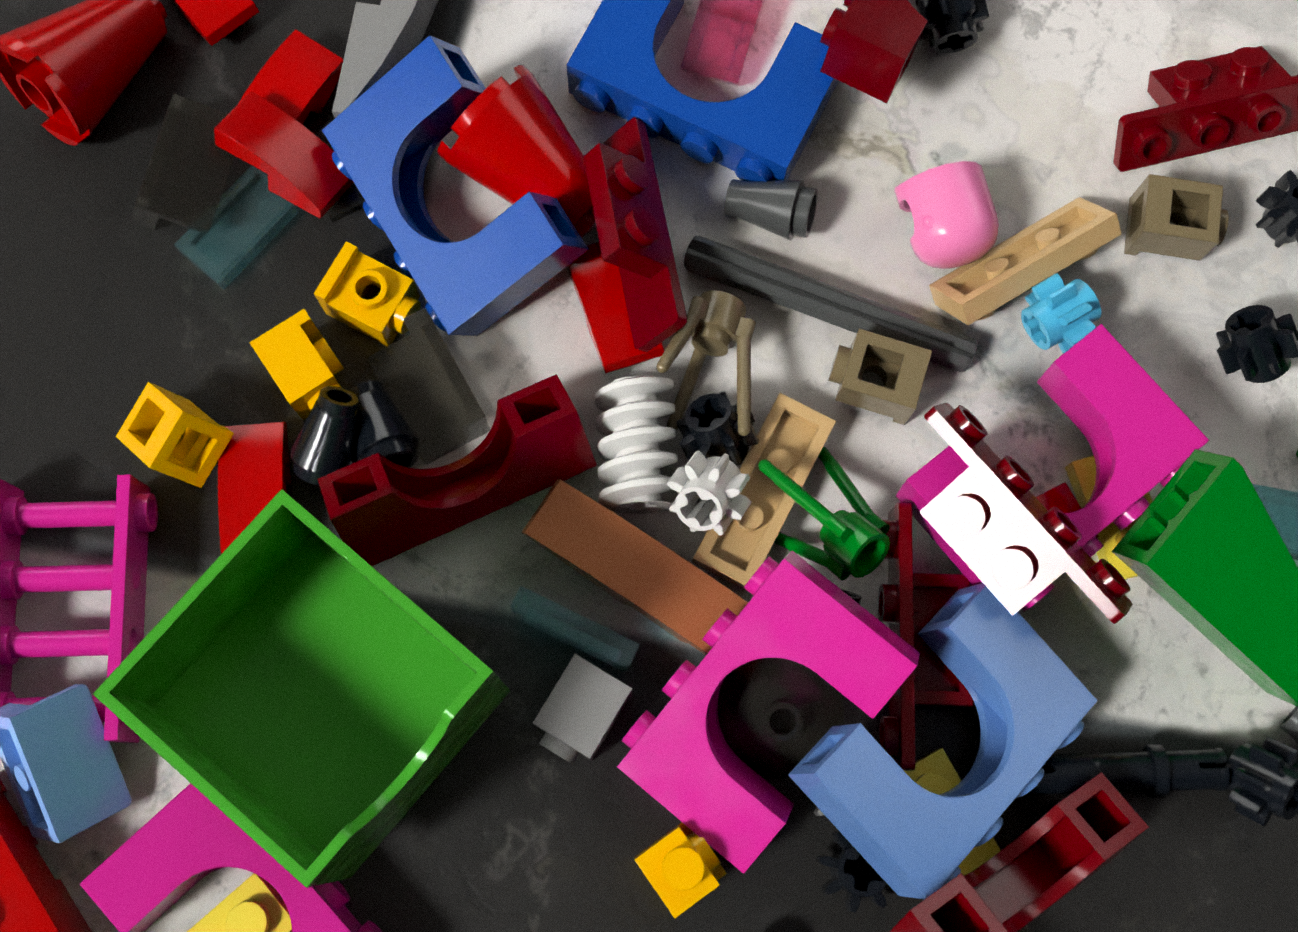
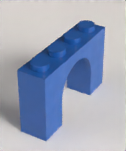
M603 0L566 64L568 90L578 103L594 112L602 113L606 110L627 120V122L635 117L646 124L648 137L656 138L661 136L680 145L681 149L688 156L699 162L711 163L714 161L735 171V174L741 181L767 182L788 180L839 80L820 72L829 48L820 43L822 34L795 22L768 74L755 89L734 100L706 102L688 97L673 88L663 77L655 61V56L684 5V0Z
M429 35L322 131L334 149L332 159L335 165L347 178L355 183L365 199L363 209L374 225L386 233L396 250L394 252V259L398 267L407 277L416 282L428 301L425 304V308L433 323L444 332H447L448 335L478 336L589 249L558 200L554 197L534 192L525 194L477 234L462 241L454 242L449 239L434 224L424 199L423 183L428 160L439 142L452 131L451 126L486 88L460 47Z

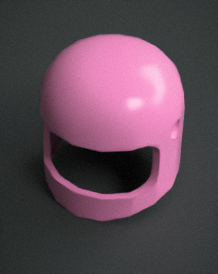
M970 161L944 164L915 175L895 187L894 191L900 209L912 212L914 235L910 239L914 254L924 264L939 269L964 266L980 259L994 246L998 236L999 223L982 165Z

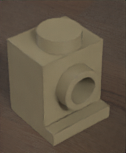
M1149 174L1129 198L1124 254L1136 256L1141 251L1198 261L1203 259L1215 246H1219L1223 242L1227 232L1228 211L1221 209L1223 185Z
M859 328L850 348L839 345L828 378V381L839 384L835 400L893 418L892 422L905 425L916 410L932 350ZM869 372L876 373L882 378L883 386L863 381L862 376Z

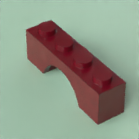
M844 0L843 6L848 7V9L844 11L836 7L822 34L820 43L829 48L820 72L887 104L909 66L928 20L908 0Z
M555 374L498 399L496 417L486 438L472 452L453 463L436 468L414 469L393 463L380 453H375L317 480L330 520L341 540L368 564L374 566L551 487L557 479L568 480L597 466L578 412L559 377Z
M1101 772L1056 804L1034 825L995 856L965 876L960 873L909 910L890 932H1019L1114 859L1147 830L1149 826Z

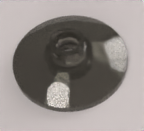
M763 658L740 665L726 676L719 693L718 719L727 744L745 764L763 778H790L788 774L832 726L843 725L844 705L841 693L810 668L787 659ZM782 708L789 709L793 712V721L789 727L778 730L770 726V717L776 710Z

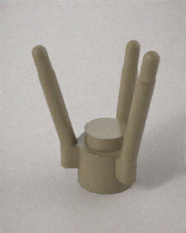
M710 290L692 298L687 313L686 325L675 333L656 366L657 371L660 373L667 372L690 336H692L691 343L695 349L674 401L675 413L670 415L667 427L678 429L677 420L682 419L684 411H686L706 355L714 357L724 356L727 354L728 349L733 348L737 344L738 433L741 436H747L750 433L751 340L756 322L753 319L745 318L747 308L738 297L727 292Z

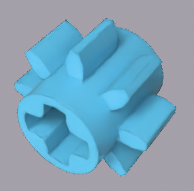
M1058 273L1031 287L1033 292L1025 296V300L1030 306L1021 312L1022 323L1031 340L1043 350H1048L1058 344L1064 354L1096 328L1093 322L1100 319L1102 314L1099 300L1087 283L1080 279H1074L1064 285Z

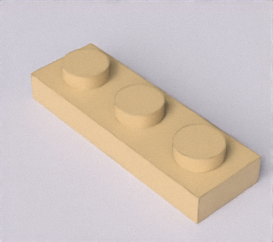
M1078 197L991 248L980 259L961 266L930 284L929 287L934 303L967 325L988 318L1000 306L1020 294L1032 290L1031 287L1074 262L1091 257L1101 246L1122 235L1117 213Z
M779 393L757 435L759 443L751 446L739 469L741 473L749 474L750 476L749 481L740 493L751 501L749 508L741 520H732L724 535L719 536L714 529L707 530L692 559V563L744 589L746 583L765 561L795 503L791 497L759 470V462L764 459L770 461L798 485L803 487L836 421Z

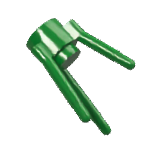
M823 446L818 458L855 512L849 513L846 510H840L833 514L766 459L761 460L758 464L759 470L823 525L820 531V540L824 543V550L782 532H779L774 543L826 567L842 581L847 579L850 574L855 578L864 577L881 564L890 546L889 537L885 535L889 531L890 526L872 511L838 461L834 459L826 447Z

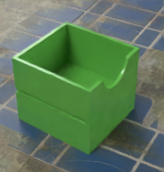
M281 489L99 686L93 695L301 884L309 888L351 878L509 694L510 690L492 669Z

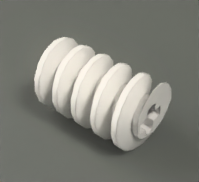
M650 375L628 376L615 379L595 393V405L600 410L605 411L596 418V430L606 436L597 442V455L608 461L598 467V480L610 485V487L603 489L599 493V504L607 509L626 514H645L669 510L672 502L661 500V493L672 490L667 485L671 477L660 475V468L677 463L678 458L675 453L659 450V443L676 438V429L658 425V419L674 414L675 405L657 400L656 395L672 390L674 388V380Z

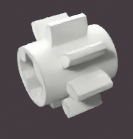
M696 451L685 467L677 468L667 483L672 490L679 493L669 507L670 512L677 513L681 521L690 527L692 532L714 529L719 536L724 535L732 520H741L751 504V501L746 496L740 494L749 481L750 476L749 474L741 473L739 468L729 460V455L726 453L721 457L705 458L700 451Z

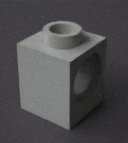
M574 654L533 721L536 727L545 732L539 744L571 764L574 763L579 753L592 761L630 698L632 688L577 654Z

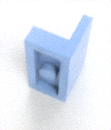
M74 684L32 705L8 703L0 707V758L32 837L60 844L131 804L130 793L110 742L104 741V727L87 685Z

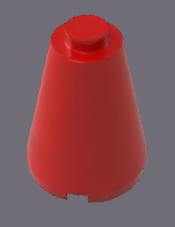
M85 0L1 34L0 79L25 110L34 104L49 117L40 125L50 134L66 144L77 146L91 135L167 34V27L164 22L167 18L165 8L159 0Z
M518 65L513 68L518 80L510 85L501 76L489 85L451 126V129L459 136L452 148L450 149L441 141L437 153L446 163L512 205L528 192L556 198L581 238H583L596 226L584 155L535 76L525 65Z

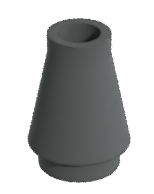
M732 179L726 193L724 213L727 216L740 218L790 241L794 235L807 238L815 217L818 190L805 187L804 180L765 182Z

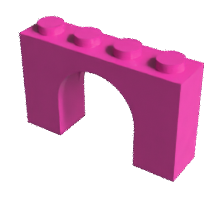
M1102 324L1056 359L1037 381L1040 387L1083 433L1089 442L1095 458L1096 481L1089 501L1084 508L1066 513L1082 535V538L1077 543L1090 557L1104 546L1096 537L1099 532L1111 522L1121 531L1136 520L1150 505L1144 495L1158 483L1165 487L1195 449L1199 450L1210 441ZM949 445L909 477L895 496L900 502L912 504V516L974 586L983 582L919 512L969 467ZM1053 583L1048 585L1021 609L1024 612L1049 593L1055 585Z
M791 551L780 564L770 556L762 563L744 586V589L753 595L752 599L738 616L728 608L723 612L702 639L712 649L697 667L689 660H686L661 690L671 700L660 714L655 717L646 710L621 740L631 750L617 768L699 837H703L714 850L743 874L786 824L794 804L745 764L727 744L719 725L717 709L720 689L726 676L740 665L757 659L782 658L791 660L817 673L873 719L917 667L920 656L917 650L794 551Z
M191 783L79 883L119 932H143L147 930L200 880L210 873L225 867L240 868L253 872L269 882L286 904L291 919L292 932H383L370 920L361 925L345 907V904L351 898L339 881L306 888Z

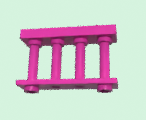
M131 474L117 475L115 501L28 503L24 497L23 490L0 479V707L8 703L32 705L47 698H16L15 694L11 691L13 665L18 662L19 658L108 656V678L144 639L148 533L156 529L158 505L155 495L150 493L151 488ZM115 526L113 564L24 566L20 561L21 535H24L28 528ZM111 590L109 629L20 631L15 625L17 599H20L26 592ZM92 696L102 722H105L104 741L139 743V736L95 696Z

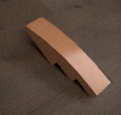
M561 479L556 480L521 532L620 603L633 607L679 641L692 645L704 655H707L712 647L702 639L723 612L728 608L738 616L748 604L747 601L689 561ZM763 659L747 662L730 673L738 679L749 682Z

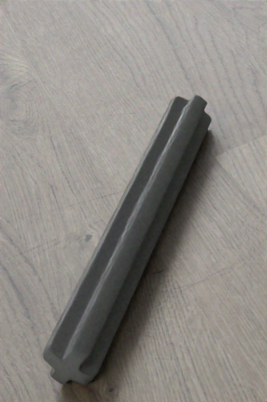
M694 236L686 250L684 267L691 272L857 333L860 328L932 350L931 362L958 372H965L974 359L977 341L973 337L702 236Z

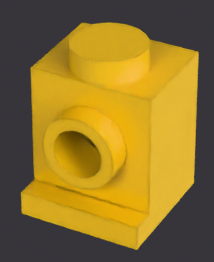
M347 241L314 292L316 299L327 315L387 347H390L398 332L405 334L410 330L421 307V302L418 301L420 295L413 279L363 254L358 250L357 246ZM371 285L381 289L375 298L363 299Z
M302 309L249 342L289 404L303 420L308 417L323 387H341L334 375L344 368L305 309Z
M148 382L116 437L149 468L202 488L234 433L216 423L189 399Z
M682 822L634 857L635 862L674 918H677L720 885L718 880L727 874L705 839L699 837Z

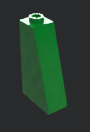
M1195 449L1112 552L1266 693L1298 707V567L1243 466L1233 457Z

